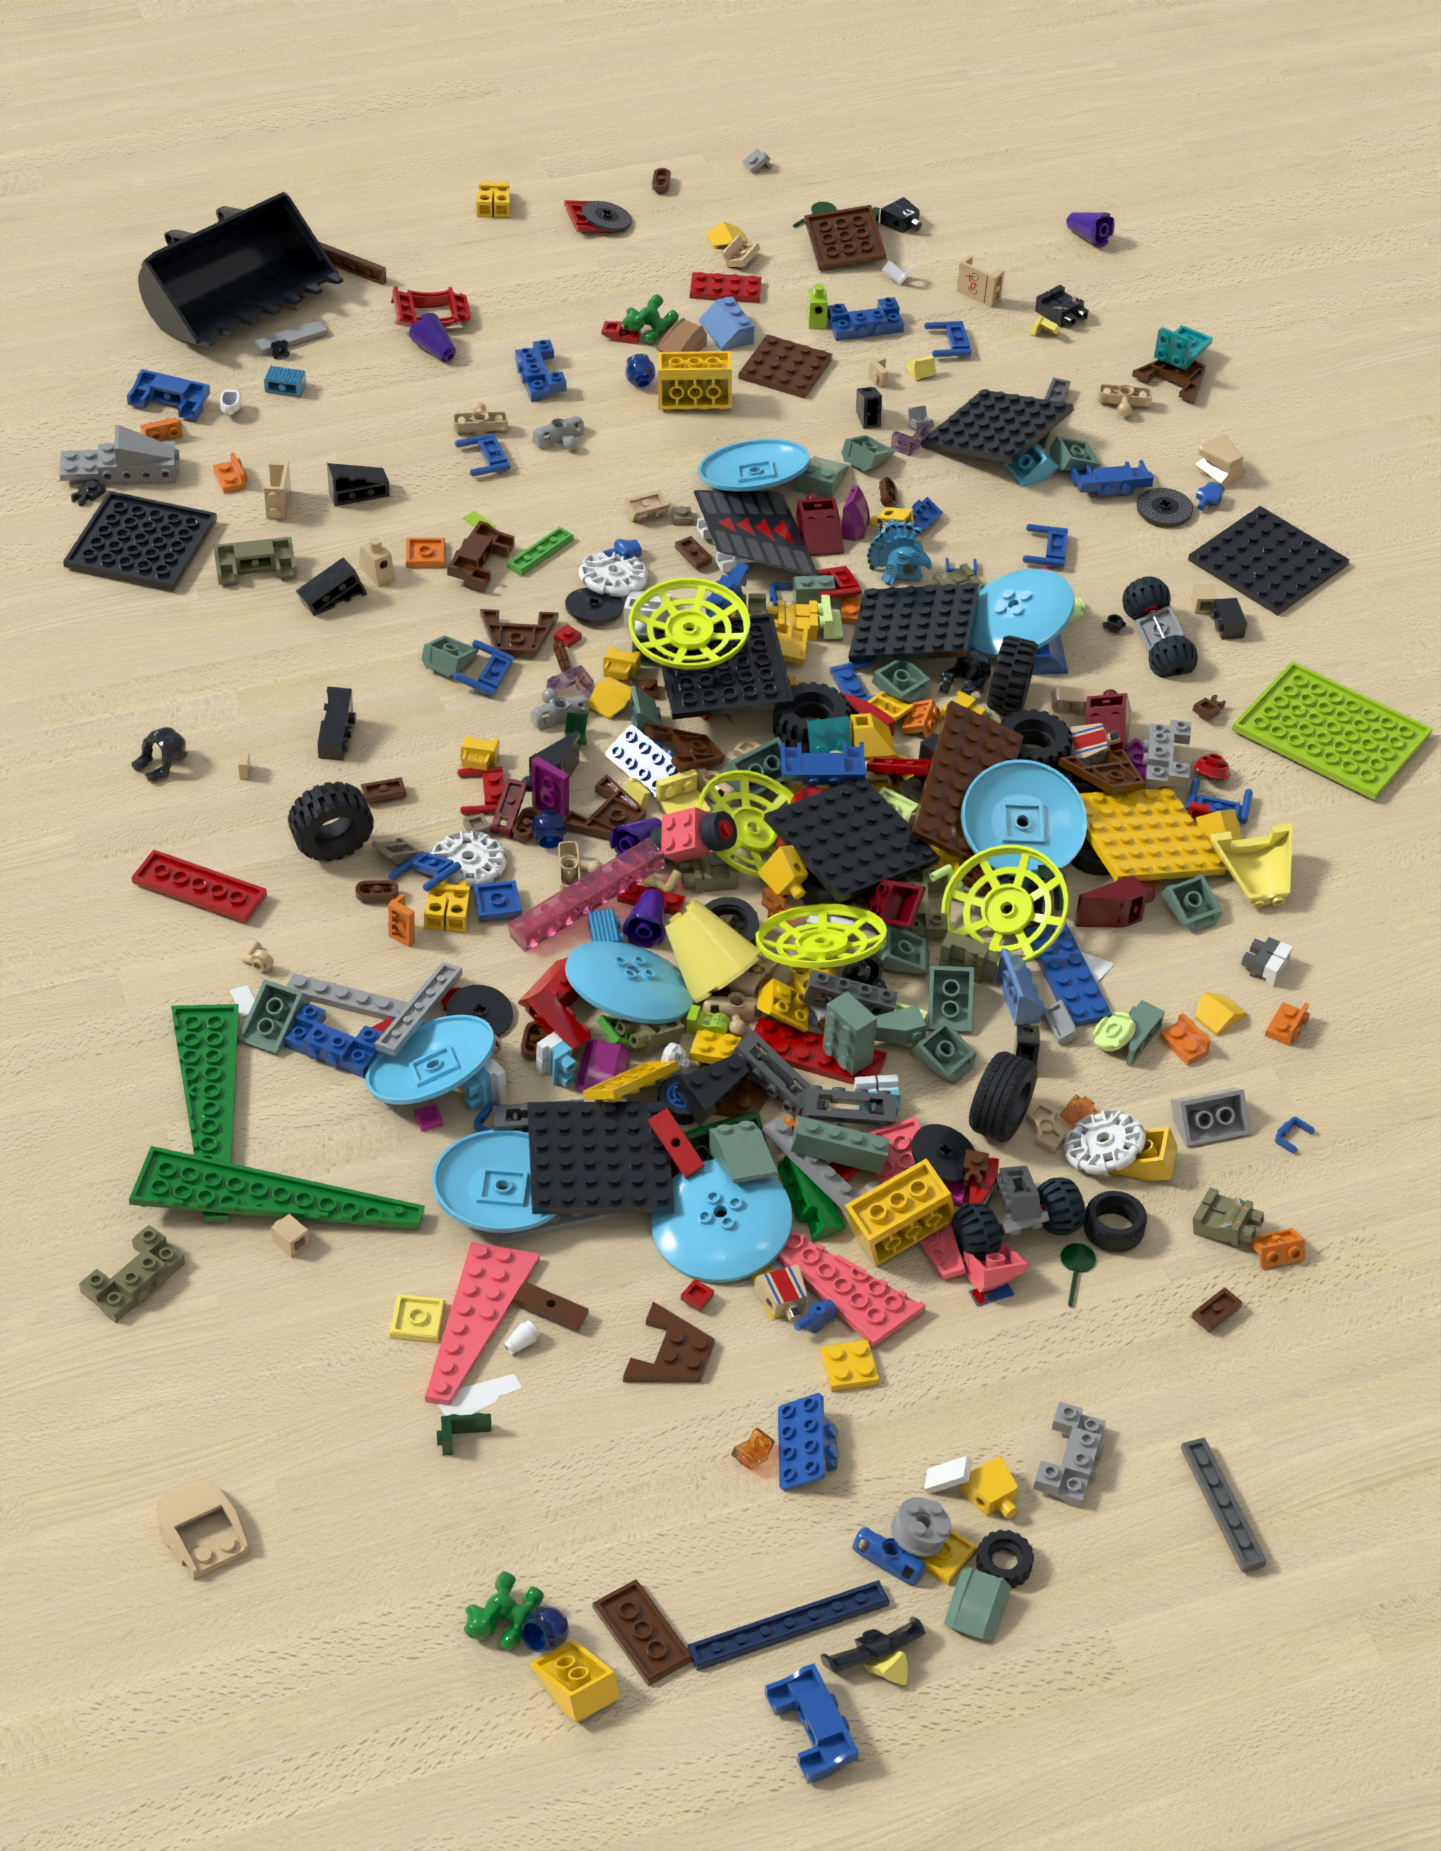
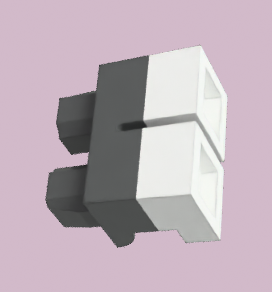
M1268 937L1266 942L1255 938L1251 944L1250 951L1246 952L1243 956L1241 965L1251 969L1250 976L1254 977L1256 974L1266 978V984L1274 986L1290 960L1293 946Z

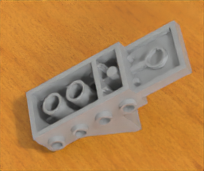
M115 425L114 443L98 444V450L61 451L60 481L99 480V483L102 485L176 483V472H179V449H175V441L161 442L126 427Z

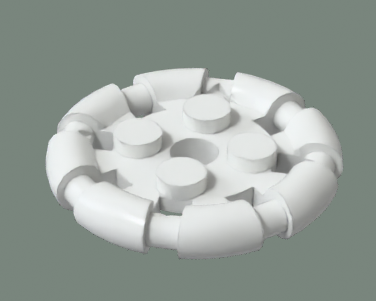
M600 551L596 555L591 554L581 562L578 570L580 580L583 584H587L588 589L604 595V593L611 594L613 597L627 596L632 591H640L646 585L648 579V570L637 557L632 555V559L624 560V556L620 557L615 552H613L612 557H607L605 551Z
M462 831L452 833L444 837L442 842H438L431 854L451 859L454 863L457 861L461 864L462 868L446 879L450 885H456L459 880L467 881L470 887L477 884L493 883L495 877L499 878L502 875L507 863L505 858L506 852L501 843L496 839H491L490 835L474 831V836L473 831L471 833H462Z
M1104 1110L1100 1114L1093 1115L1092 1113L1079 1120L1074 1125L1075 1128L1068 1132L1064 1142V1150L1067 1160L1074 1168L1078 1170L1084 1169L1088 1174H1108L1110 1170L1116 1169L1119 1171L1135 1161V1156L1140 1154L1144 1148L1146 1134L1143 1132L1144 1127L1135 1116L1131 1114L1126 1115L1123 1111ZM1108 1138L1107 1141L1100 1142L1102 1139Z

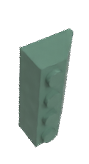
M796 1115L791 1152L881 1174L888 1157L890 1139Z

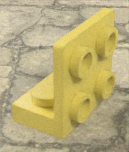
M694 769L656 780V800L666 814L697 807L700 793L697 790L698 774ZM704 800L702 810L711 813V809Z

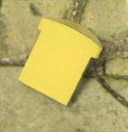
M1039 315L1030 334L1036 336L1043 328L1058 336L1061 329L1056 323Z
M933 356L912 359L906 364L908 372L916 381L920 380V378L936 375L935 357Z
M629 778L624 790L645 809L651 792L645 788V785L639 779Z
M894 1651L885 1657L864 1663L868 1673L882 1676L893 1683L907 1684L908 1665L904 1652Z

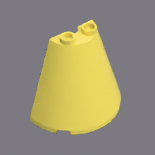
M1292 823L1271 826L1268 836L1233 841L1231 831L1210 834L1211 845L1253 908H1260L1269 904L1277 906L1285 902L1284 898L1290 894Z
M695 899L685 906L687 909L685 913H676L669 918L670 923L665 926L687 990L694 1000L693 1004L711 996L712 992L720 990L731 983L759 960L757 956L761 957L763 955L756 946Z

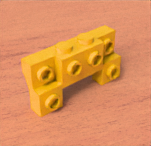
M735 611L734 613H732V614L729 616V618L739 617V616H735V614H736V611ZM789 624L786 634L777 632L783 659L787 662L802 665L806 656L808 628H804L803 632L793 630V625Z

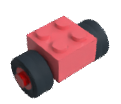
M693 807L662 815V826L654 828L650 833V851L654 859L661 864L678 863L710 855L711 850L722 851L730 849L735 845L737 841V827L732 816L725 811L708 813Z

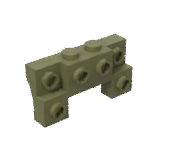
M291 537L213 545L219 585L238 583L237 573L267 569H276L277 579L297 577Z
M928 867L921 870V873H913L899 879V882L926 887L912 929H905V931L926 939L946 937L948 932L947 913H929L928 891H943L944 876L936 881L930 879V873L942 867Z
M150 1225L132 1238L133 1248L140 1254L112 1278L107 1277L96 1269L79 1283L80 1292L94 1302L115 1323L140 1302L145 1301L150 1293L157 1287H161L171 1275L185 1264L184 1255L169 1245L166 1236Z

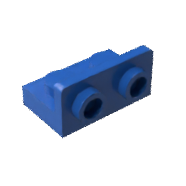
M928 497L922 502L919 499L911 507L913 509L914 526L921 528L922 532L943 514Z

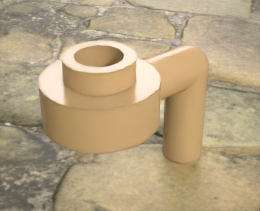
M254 940L242 955L241 960L244 963L252 964L258 971L266 972L272 967L274 960L269 953L260 950L261 944Z

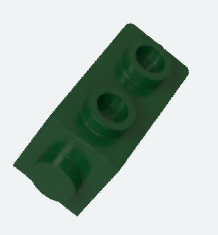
M567 710L564 736L566 737L577 730L580 732L579 747L586 745L585 732L588 713Z
M1045 864L1038 865V869L1031 870L1039 878L1052 877L1053 879L1056 877ZM1058 867L1066 881L1065 873L1062 871V868ZM1058 885L1053 889L1055 910L1062 911L1064 903L1061 886Z
M475 1413L441 1416V1430L437 1431V1446H442L443 1455H453L452 1434L492 1431L491 1414Z

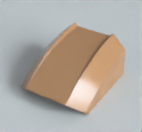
M682 318L667 331L656 349L662 352H699L707 345V333L702 325L699 326Z

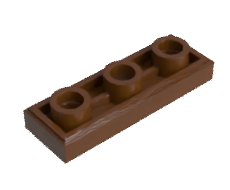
M526 1281L514 1297V1304L578 1331L589 1314L588 1308Z

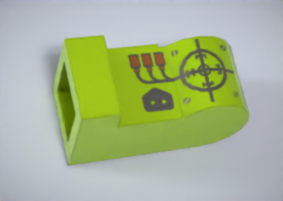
M691 1004L687 1017L686 1034L696 1035L697 1030H709L713 1033L727 1034L730 1018L723 1013L713 1014L701 1011L700 1006Z

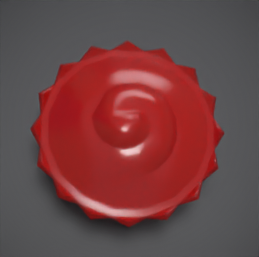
M1210 753L1203 755L1192 764L1194 766L1193 769H1196L1197 772L1207 776L1209 779L1224 780L1231 777L1229 764L1218 754Z

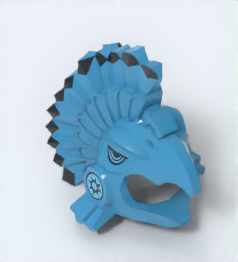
M893 519L886 525L885 529L881 530V533L876 536L875 540L871 542L867 553V563L870 564L869 569L871 570L886 566V572L881 577L885 584L892 586L897 578L914 581L921 580L923 575L920 566H925L928 570L932 568L931 560L923 551L922 543L916 540L918 535L922 533L921 528L915 527L912 522L906 524L903 521L899 524L898 521ZM912 564L915 571L905 573V565Z

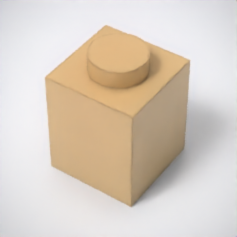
M1194 584L1191 600L1195 614H1210V608L1213 607L1214 599H1217L1214 585Z
M290 1214L283 1219L277 1220L271 1227L273 1242L291 1258L309 1245L308 1229Z

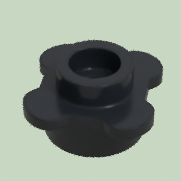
M278 340L271 343L272 357L274 359L290 355L286 340Z
M1116 614L1109 615L1107 622H1103V627L1108 628L1113 633H1119L1120 629L1126 626L1123 618Z

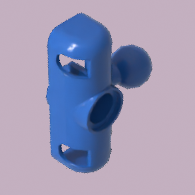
M863 1527L854 1539L852 1549L857 1554L908 1585L916 1586L923 1577L926 1570L925 1562L902 1549L894 1538H885L880 1534H876L870 1528ZM861 1539L870 1543L867 1552L859 1549ZM905 1566L914 1570L910 1579H907L902 1574Z

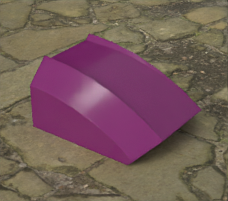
M853 485L843 508L841 531L843 539L858 541L864 539L866 528L870 525V513L867 501L860 487Z
M597 1039L588 1042L582 1057L575 1088L584 1091L627 1071L630 1065L631 1051L623 1044L598 1041Z

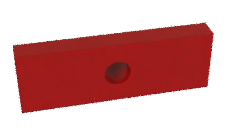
M667 1108L647 1120L685 1179L705 1167V1164ZM675 1141L681 1142L678 1147H674L672 1144Z

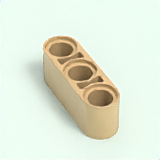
M1056 687L1052 691V710L1061 714L1085 715L1087 696L1103 695L1105 690Z

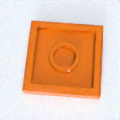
M406 538V568H445V538Z

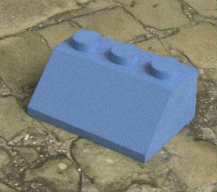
M733 297L716 300L699 319V322L721 351L754 344L755 326Z
M1002 948L997 980L1014 1025L1040 1023L1041 1015L1044 1013L1045 1008L1043 1001L1039 1000L1038 987L1032 982L1031 969L1027 968L1022 958L1008 949Z

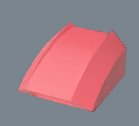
M1007 1243L1002 1244L997 1253L986 1255L985 1261H979L973 1254H968L964 1251L963 1264L966 1270V1278L979 1290V1293L1000 1287L1014 1280L1031 1267Z

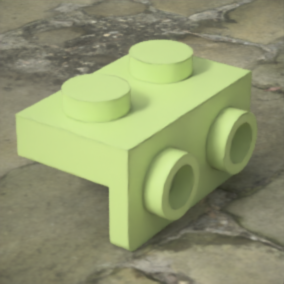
M821 595V603L817 605L818 615H820L819 628H822L823 639H842L843 629L840 610H831L830 596Z

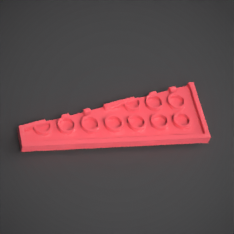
M917 1116L868 1132L890 1139L888 1157L881 1174L874 1173L880 1184L917 1164L911 1152L912 1138L921 1128ZM951 1223L919 1241L943 1280L966 1273Z
M791 1231L786 1246L776 1258L785 1267L798 1264L804 1284L821 1300H832L836 1305V1314L864 1340H868L872 1347L878 1345L925 1311V1304L923 1302L918 1303L907 1297L906 1292L902 1290L898 1292L888 1286V1282L883 1279H875L866 1273L867 1270L838 1254L837 1256L825 1250L823 1245H815L808 1241L806 1236L800 1232L798 1234Z
M471 1242L426 1391L425 1402L448 1406L451 1404L462 1387L468 1372L472 1371L478 1356L485 1350L488 1340L495 1334L507 1315L515 1295L524 1282L528 1281L531 1271L539 1263L540 1253Z

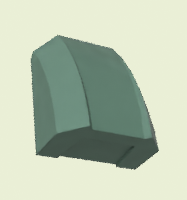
M867 435L846 439L841 453L844 462H848L864 472L885 462L895 453V450Z
M1056 436L1050 447L1049 456L1059 466L1057 468L1058 472H1070L1071 466H1075L1077 472L1085 471V465H1089L1091 470L1101 466L1090 446L1085 441Z
M444 635L424 644L421 660L426 669H432L449 677L463 669L475 657L479 649Z
M895 660L885 667L876 670L872 683L897 699L913 703L929 693L931 679L910 660Z
M1203 874L1185 882L1168 886L1161 893L1174 915L1193 932L1215 925L1222 915V910Z
M887 924L886 942L876 952V955L881 958L884 968L906 973L929 972L930 952L927 939Z
M946 1020L910 1051L933 1072L953 1082H957L973 1068L976 1059V1052Z
M973 1567L962 1569L944 1624L951 1629L980 1639L994 1640L1009 1599L1011 1586L1003 1577L998 1578L975 1570Z

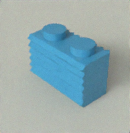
M271 365L264 378L265 392L301 397L306 386L304 370L287 369L286 367L279 366L273 367Z
M607 908L606 910L588 911V927L591 942L614 941L624 943L623 932H618V929L621 928L620 917L615 916L613 908L610 910Z

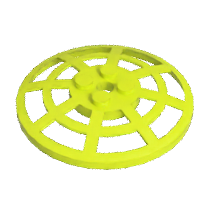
M698 578L668 580L647 589L634 602L629 614V632L636 647L651 660L678 669H702L727 661L745 645L750 630V617L743 601L727 587L713 581ZM681 588L698 589L695 599L682 598L671 601L666 592ZM705 592L716 593L730 601L732 605L722 610L715 604L704 600ZM659 596L663 605L658 607L651 614L650 618L639 614L640 609L653 597ZM693 605L692 609L677 611L675 607ZM701 607L707 608L717 615L710 618L701 612ZM668 610L671 616L666 620V623L656 621L663 612ZM737 610L743 620V633H731V623L728 616ZM636 620L647 625V635L650 642L640 643L635 633ZM723 621L725 633H714L713 625ZM653 627L664 630L666 637L656 640L653 634ZM687 628L694 629L692 631H686ZM711 640H723L712 651L706 646ZM729 640H741L729 653L721 657L716 655L724 649ZM672 644L679 649L677 654H674L662 646ZM656 648L659 652L674 658V660L671 661L659 657L647 649ZM699 649L703 653L702 655L685 656L687 650ZM705 658L710 659V661L699 663H682L683 660L696 661Z
M747 770L724 772L711 779L703 788L697 801V808L702 810L703 801L709 793L716 802L712 813L718 812L721 808L732 816L737 827V841L730 849L714 852L723 861L740 872L761 878L757 872L767 861L761 860L760 853L767 850L774 854L777 849L772 844L776 838H779L763 820L764 815L780 808L785 801L790 804L794 794L776 780L757 772ZM740 780L741 792H734L721 797L714 788L724 782ZM749 782L762 785L779 796L771 803L761 796L749 793ZM741 799L742 807L737 808L735 811L727 804L729 801ZM750 800L763 805L767 809L763 812L758 808L751 807ZM748 826L751 827V828H752L754 831H756V832H752V831L748 828ZM741 847L751 852L753 860L741 856L736 851ZM733 855L744 863L756 866L757 871L741 865L730 857Z
M1000 845L975 854L957 869L945 889L941 913H947L948 931L963 936L970 934L973 939L980 941L982 944L987 941L982 939L976 931L988 926L995 932L989 950L1001 952L1002 948H1006L1009 951L1022 948L1026 956L1022 959L1026 963L1044 953L1060 935L1069 912V893L1062 873L1046 855L1027 846ZM1004 854L1021 855L1018 867H1003L992 870L987 861L989 858ZM1030 857L1045 864L1056 877L1045 884L1036 874L1027 870ZM980 864L985 875L972 886L968 894L956 890L963 877L973 867ZM1016 874L1013 884L1000 885L996 878L1001 875ZM1027 877L1039 886V889L1028 894L1022 888L1024 878ZM989 881L992 890L984 899L975 897L979 889ZM1058 885L1061 886L1064 900L1062 917L1051 916L1052 902L1049 892ZM1044 896V915L1033 913V902ZM952 898L965 902L963 907L965 927L954 931L950 919ZM971 905L981 908L983 919L971 923ZM1006 905H1012L1013 909L1010 913H1002V909ZM1029 922L1041 923L1038 929L1027 938L1023 929ZM1047 924L1058 926L1051 938L1040 949L1033 952L1030 944L1042 934ZM1015 934L1019 943L1013 945H999L1003 935Z
M813 904L791 908L765 920L756 932L757 948L765 957L783 965L800 968H830L855 963L875 954L883 947L887 939L886 924L879 916L866 909L843 904ZM818 915V923L806 924L795 928L787 923V921ZM827 915L848 916L858 920L850 926L827 922ZM867 922L874 926L880 935L867 939L866 935L859 928ZM776 926H780L786 931L778 938L777 942L764 939L767 933ZM854 934L860 941L848 943V937ZM790 937H794V938L796 939V940H795V944H796V945H790V944H784V943H785L786 940H788ZM877 942L874 946L865 950L867 945ZM763 945L776 948L779 955L767 950ZM859 947L853 954L845 953L848 949ZM784 950L796 951L797 955L789 956Z

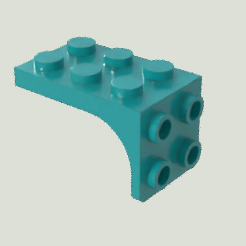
M1183 325L1175 332L1161 327L1158 330L1154 358L1186 370L1212 344L1213 337Z

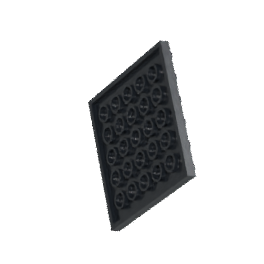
M983 389L921 440V446L926 449L1013 464L1074 411L1073 404Z
M109 491L64 559V567L174 591L215 524L217 513Z
M1262 506L1257 507L1197 548L1188 557V561L1277 616L1348 566L1350 560Z
M965 583L920 587L908 586L903 588L889 587L885 589L870 588L864 590L848 655L849 663L968 657L980 595V584Z
M772 613L749 616L750 630L745 645L732 658L721 664L708 668L688 670L660 664L672 720L794 706V699ZM742 617L729 618L732 629L731 633H743ZM723 621L713 625L714 633H725ZM653 627L656 640L666 637L664 630ZM687 628V629H686V631H692V630H694V629H692V628ZM711 640L706 646L712 651L723 640ZM729 640L724 649L716 655L721 657L729 653L741 640ZM672 644L662 646L674 654H677L679 649ZM699 649L687 650L685 656H696L703 653ZM658 651L659 657L671 661L674 660V658L668 657ZM705 658L696 661L683 660L682 663H699L710 661V659Z
M866 778L850 781L765 813L763 818L787 846H794L803 864L839 903L877 888L882 881L881 879L895 881L938 864L940 859L939 855L926 842L910 835L912 827Z
M665 1101L527 1102L532 1214L674 1213L670 1155L647 1121L666 1109Z

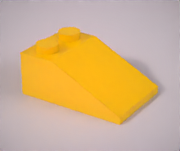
M1170 1127L1144 1130L1143 1132L1146 1134L1145 1145L1142 1152L1135 1156V1161L1119 1171L1116 1169L1108 1171V1173L1145 1181L1172 1179L1178 1145Z
M574 1639L529 1663L530 1668L560 1709L576 1723L621 1698L615 1672Z

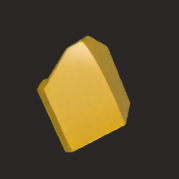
M724 221L706 232V236L713 248L729 245L737 235H741L743 243H746L740 228Z
M607 677L595 686L589 700L590 710L609 720L612 719L630 701L631 687L611 677Z
M884 691L879 692L867 701L886 712L895 721L913 709L912 704L886 695Z
M1235 809L1221 810L1196 817L1198 828L1210 844V834L1231 831L1232 841L1239 840L1242 837Z
M1207 992L1199 998L1195 1019L1217 1036L1244 1018L1247 1012L1226 995Z

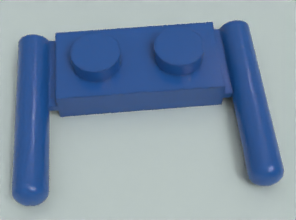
M963 321L926 322L924 324L927 330L946 329L951 349L933 350V357L971 356V348Z
M494 433L455 441L457 448L478 444L488 465L471 469L470 475L472 477L510 469V463L507 461V457Z
M1028 524L1026 526L1027 531L1048 534L1046 558L1024 555L1023 562L1064 567L1068 528Z
M474 640L472 646L492 655L478 681L458 672L453 675V679L493 697L514 656L481 641Z
M855 662L830 667V674L833 675V679L841 693L849 694L865 701L875 696H866L867 693L853 671L870 667L872 662Z
M1197 778L1192 780L1186 806L1187 811L1189 810L1190 801L1211 805L1210 813L1235 809L1238 821L1241 824L1247 823L1253 796L1251 789L1245 790L1243 803L1240 805L1239 802L1204 795L1197 797L1200 780Z
M420 851L390 872L388 878L393 881L413 868L415 871L434 876L423 885L424 891L428 892L462 867L457 861L454 863L451 859Z

